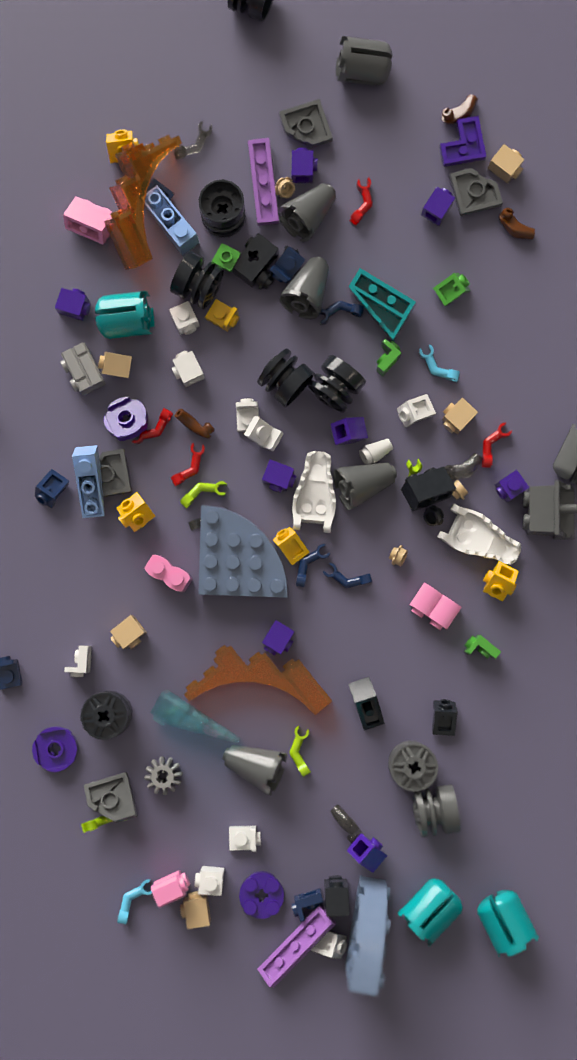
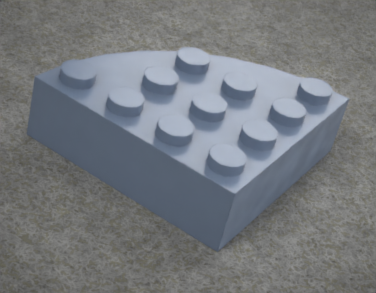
M201 505L198 594L288 598L287 578L283 563L275 546L261 529L245 517L221 507Z
M359 876L345 960L348 990L375 996L378 994V988L382 989L384 984V974L382 973L383 968L381 966L382 958H385L386 954L385 934L388 935L390 930L387 901L390 898L391 888L387 887L386 880Z

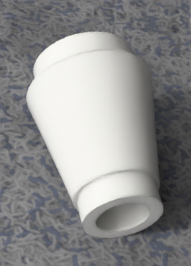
M386 438L363 446V449L359 450V454L365 465L376 464L393 450V446L389 439Z

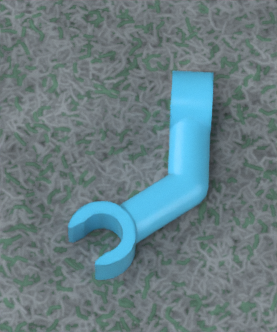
M430 344V354L428 355L423 354L420 348L419 355L425 359L432 375L446 378L453 382L458 381L460 371L438 368L433 357L434 349Z
M151 879L144 880L141 886L124 894L117 923L126 924L128 922L131 901L143 894H152L151 890L146 891L144 889V884L150 882Z

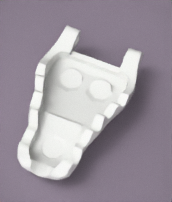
M312 451L307 453L305 468L293 498V530H300L301 522L324 524V533H331L336 508V497L331 475V456L326 452Z
M456 504L452 505L450 510L457 514L449 533L440 531L437 536L453 549L465 554L495 559L508 565L516 562L521 552V544L506 536L499 527L492 524L491 520L483 514Z

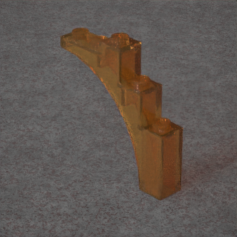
M169 134L158 139L159 143L156 145L153 142L147 145H143V143L134 145L133 142L121 146L122 151L115 154L124 176L116 179V185L109 188L118 206V210L111 212L110 218L105 220L104 224L126 270L137 268L153 259L144 227L146 192L151 177L159 163L171 150L182 144L179 135L172 138Z
M223 645L215 652L217 656L213 660L218 667L211 666L203 673L205 678L200 682H197L195 679L185 687L187 692L184 694L188 701H191L201 693L220 685L235 682H257L288 692L300 700L314 715L332 702L331 698L299 659L296 661L293 658L282 666L284 671L281 672L266 652L261 655L258 651L248 659L251 664L247 665L232 645L228 648L226 645Z

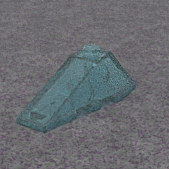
M168 689L162 691L150 712L154 715L152 719L163 726L166 723L170 726L238 743L240 740L239 736Z

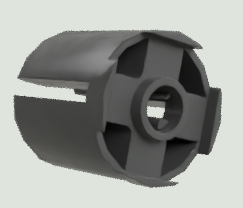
M349 36L341 37L339 45H343V49L340 50L339 58L336 60L337 81L372 86L383 85L387 81L392 68V50L390 45L385 41Z
M572 424L553 463V469L559 477L565 480L570 479L571 483L577 485V429H575L577 424Z

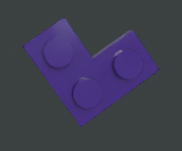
M479 116L458 119L457 128L460 140L440 143L443 167L486 159Z

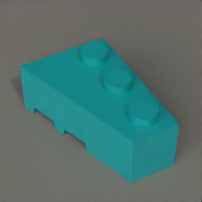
M359 268L349 285L351 293L394 342L416 306V301Z

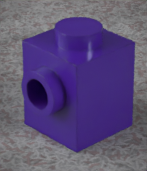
M307 148L292 150V182L313 183V172H317V158H313V150Z
M436 187L423 207L421 215L439 226L452 207L455 197L452 196L449 190Z
M61 288L55 309L59 314L83 321L85 315L88 316L91 303H89L90 301L85 292L75 288L72 291Z
M363 417L344 418L330 424L335 445L353 444L368 438Z
M269 460L262 483L270 485L269 489L281 493L282 490L287 492L288 487L293 488L297 476L294 475V468Z
M517 469L495 484L497 494L502 500L505 499L506 502H509L529 488Z
M275 620L262 641L265 644L264 649L274 656L277 652L279 654L282 651L288 652L294 642L290 638L295 631Z
M362 833L347 849L360 865L372 873L387 857L381 850L383 845L373 837L370 840Z

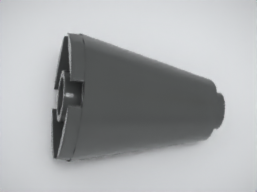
M323 183L283 204L279 208L278 213L281 212L282 214L279 219L284 228L293 237L297 235L301 237L300 241L302 242L310 240L336 200L335 189L331 185Z
M322 257L310 258L283 290L280 303L287 311L292 313L294 310L300 313L298 317L305 319H316L322 309L329 266L325 259Z
M389 463L339 467L334 470L333 478L335 488H340L342 493L338 495L340 501L347 510L358 507L395 482V478H397V472L394 466H391Z
M232 745L230 748H226L222 759L225 761L226 767L263 793L271 796V790L275 792L282 778L284 768H282L281 764L282 761H287V754L281 751Z

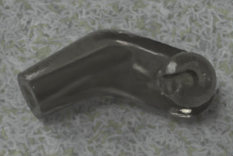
M473 453L463 464L446 465L445 469L452 480L468 478L475 473L483 458Z
M336 805L331 810V814L340 827L349 833L347 839L352 844L362 831L340 805Z

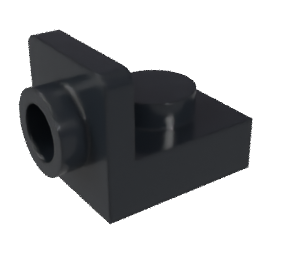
M448 699L434 700L432 734L455 736L458 713L456 703Z

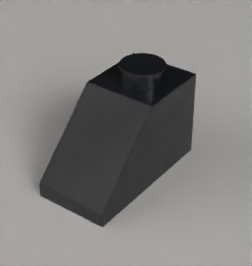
M366 677L349 683L350 692L363 730L385 724L370 678Z

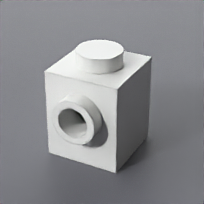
M183 351L175 356L176 359L173 360L175 366L172 367V370L177 380L182 379L185 387L205 379L193 351Z
M202 866L200 873H196L195 887H199L198 894L221 896L224 868Z

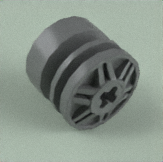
M407 740L401 742L392 749L389 755L388 768L390 775L400 787L407 791L417 792L428 788L438 774L436 756L426 745L418 741ZM414 761H416V764L419 766V769H414L413 772H411V769L408 767V765L413 764Z
M452 784L437 786L436 797H432L429 788L424 789L425 799H422L420 791H413L412 807L414 820L422 838L428 837L427 826H430L432 835L436 836L437 825L441 824L445 834L460 832L459 810Z

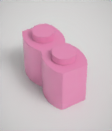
M152 555L145 566V570L150 576L164 581L168 587L178 592H185L192 581L191 576L186 571L174 567L168 560L158 555Z
M423 583L409 604L413 607L411 612L420 618L425 615L431 619L429 624L438 630H441L442 627L448 629L462 608L426 583Z
M180 870L154 881L151 891L158 907L161 908L185 897L190 882L186 873L182 874Z

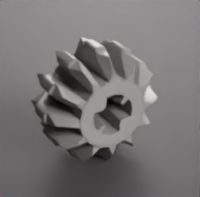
M164 756L159 758V763L153 759L151 761L153 767L147 766L145 769L151 774L145 775L144 779L152 780L147 787L151 788L155 785V794L162 788L163 795H167L168 788L174 792L176 790L174 784H181V780L175 777L182 776L183 772H175V769L180 764L176 763L172 766L173 758L171 757L167 760V763H165ZM160 770L163 773L165 771L168 772L167 781L164 778L161 780L158 777L161 774Z

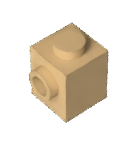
M503 144L490 161L488 169L508 184L512 178L516 180L523 171L521 166L525 159L522 158L517 150H511Z
M104 352V356L100 355L98 368L102 369V374L129 378L132 356Z
M462 397L455 405L451 403L443 411L445 414L442 419L445 422L443 425L449 432H455L458 435L477 415L478 411Z
M130 615L110 631L113 635L111 637L113 643L118 648L122 647L123 649L128 647L133 649L142 642L139 638L147 633L134 615Z
M199 891L191 892L188 894V897H185L184 904H180L181 916L186 918L187 929L210 926L211 916L208 895L198 894Z

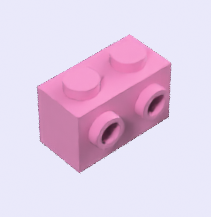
M79 197L74 198L63 214L65 229L100 244L105 243L115 228L114 212Z

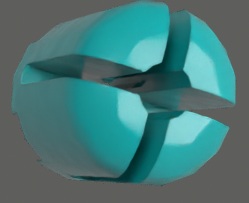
M148 291L105 295L99 298L95 306V314H99V316H96L95 320L100 333L108 339L153 334L150 332V327L155 326L154 310L150 308L146 297L150 296Z
M432 878L423 885L397 914L400 917L404 914L406 916L404 919L407 921L410 929L422 941L427 938V944L430 947L462 913L463 905L461 899L442 880Z
M501 890L496 893L497 896L491 894L485 897L477 908V914L499 958L501 953H506L508 957L527 949L525 945L533 938H535L536 942L539 939L517 893L512 890Z

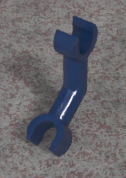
M337 301L327 309H321L320 314H324L326 318L320 324L325 325L329 317L339 310L349 312L356 317H362L364 306Z
M326 544L319 545L316 551L300 559L296 586H305L308 564L319 558L326 559L329 557L330 553L321 555L319 552Z
M329 563L334 568L332 574H327L323 571L325 576L332 577L345 588L372 582L370 573L347 579L337 571V567L333 563Z

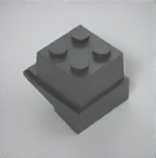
M555 480L554 485L530 486L523 495V508H527V514L523 516V530H527V535L553 536V540H575V513H577L575 487L566 485L559 480Z

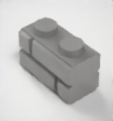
M84 342L61 353L64 359L60 361L66 373H71L73 379L70 382L75 392L80 391L82 395H86L106 384Z

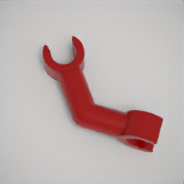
M369 177L365 187L361 186L359 179L357 181V189L362 193L364 203L350 216L351 219L349 221L355 226L373 206L369 190L371 186Z
M163 408L155 429L143 431L140 434V438L132 442L140 444L144 439L161 436L173 413Z
M506 422L501 423L497 431L483 440L482 468H491L492 444L501 438L509 437L512 433V430L506 434L501 431Z
M192 443L191 467L171 476L175 486L199 472L201 456L205 452L204 444L202 445L201 452L197 453L193 450L194 443Z

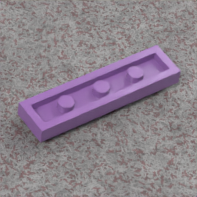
M269 138L248 140L258 226L278 224L279 218Z
M318 906L257 969L269 987L274 988L336 925L331 916L326 917V910L323 906Z

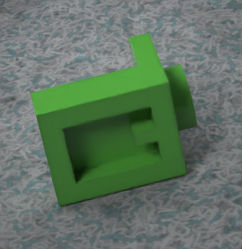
M221 243L212 260L215 264L214 269L220 266L231 272L240 257V252Z
M453 273L433 288L444 306H448L464 293L471 291L468 287L470 285L468 279L464 274L460 275L459 273Z
M387 339L382 342L381 347L389 354L384 353L376 362L378 364L376 371L382 377L401 356L400 347L395 342H389Z
M472 635L464 645L466 647L464 652L467 655H470L477 646L479 647L478 652L487 659L489 657L496 659L501 653L499 649L481 635L476 637Z

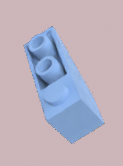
M158 185L140 198L182 256L199 243L197 233Z
M98 446L76 447L72 459L82 518L105 516Z

